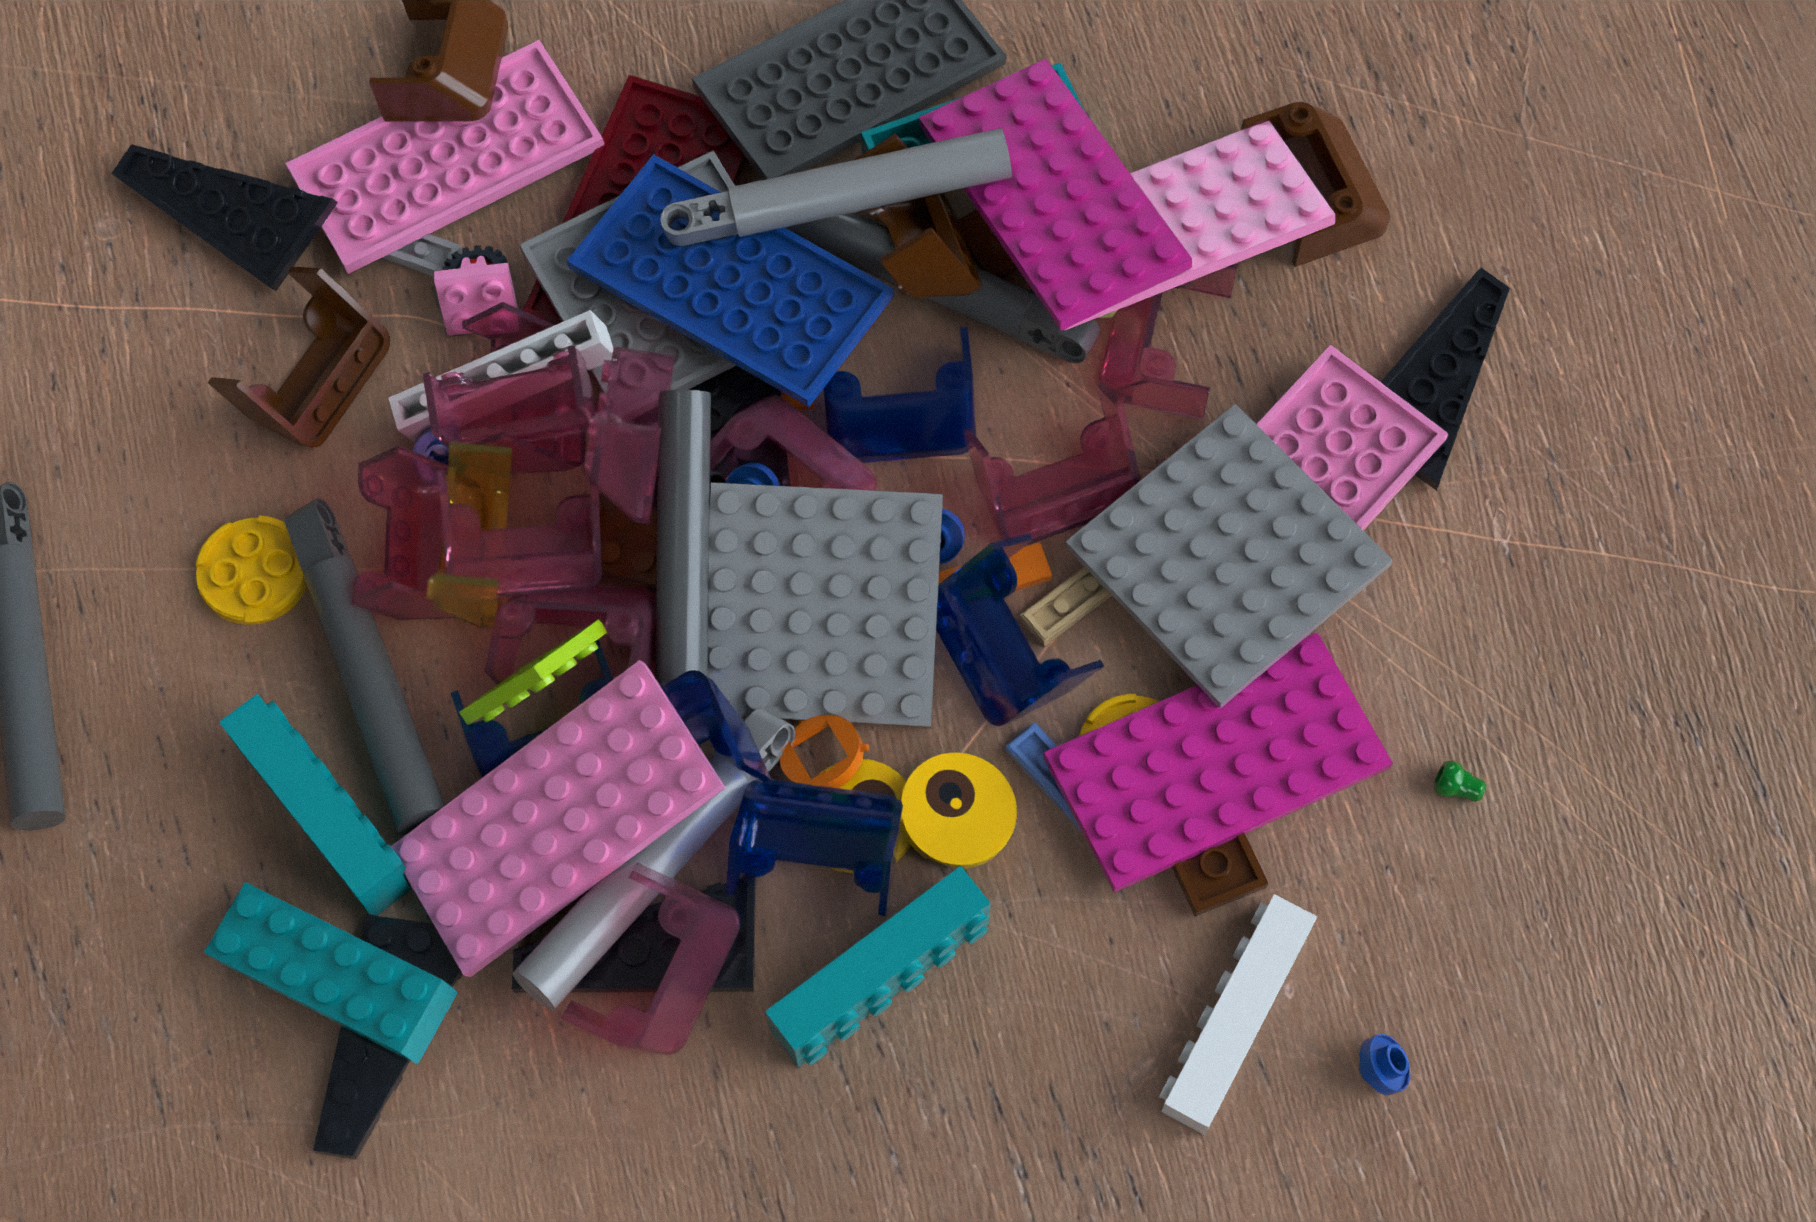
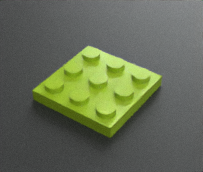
M598 619L522 666L459 712L467 725L480 717L483 718L485 723L505 711L502 704L506 703L510 708L530 695L527 691L528 688L536 693L555 680L553 675L558 677L575 666L577 662L573 658L574 656L580 661L597 650L599 647L595 641L605 635L607 630Z

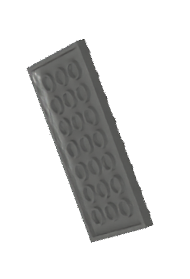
M844 0L693 77L692 87L762 180L802 172L861 141V132L906 117L1005 65L1007 55L962 0Z

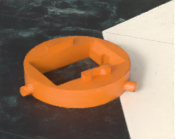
M827 714L815 716L807 720H797L799 725L795 727L793 744L791 746V742L787 743L782 749L784 753L779 759L783 773L793 785L791 792L795 795L799 791L809 794H823L836 790L846 784L858 771L863 760L864 751H869V744L862 742L854 726L843 717ZM830 726L848 757L835 764V767L827 772L825 770L811 779L793 748Z

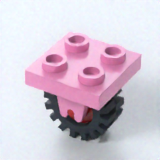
M474 245V250L469 251V248L465 247L462 248L463 254L460 255L457 251L451 254L452 259L447 258L445 260V266H442V270L434 271V283L447 336L520 327V316L507 258L505 255L502 256L500 250L497 249L493 252V247L486 246L485 250H482L481 245Z

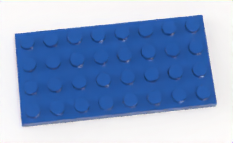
M653 154L567 259L569 269L805 406L810 407L894 297L893 288L785 227L739 237V234L685 246L672 244L667 239L661 225V214L664 208L672 203L721 192ZM713 212L712 221L720 220L719 212ZM684 218L676 219L672 222L670 228L676 231L682 230L688 225L689 221Z

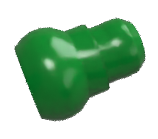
M1445 761L1440 767L1434 782V790L1439 795L1444 797L1455 796L1460 799L1464 797L1474 802L1481 800L1486 789V784L1483 780L1472 776V773L1465 771L1462 765L1455 761Z

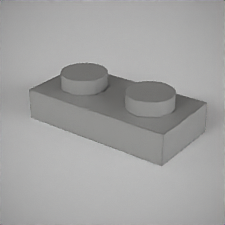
M427 234L389 253L383 258L434 277V271L442 270V266H445V260L447 258L452 259L451 254L457 251L461 255L463 252L461 245Z

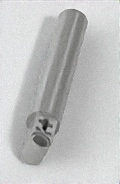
M1002 128L728 187L729 191L672 203L662 211L661 225L667 239L677 246L695 244L739 234V237L1012 178L1011 163ZM719 212L720 220L712 221V213ZM684 218L689 221L688 225L682 230L676 231L670 228L672 222L676 219Z
M757 709L752 712L708 760L726 788L590 888L513 972V976L518 984L541 1005L554 1010L775 766L784 753L782 749L787 743L791 742L792 746V742L795 739L794 726L764 709Z

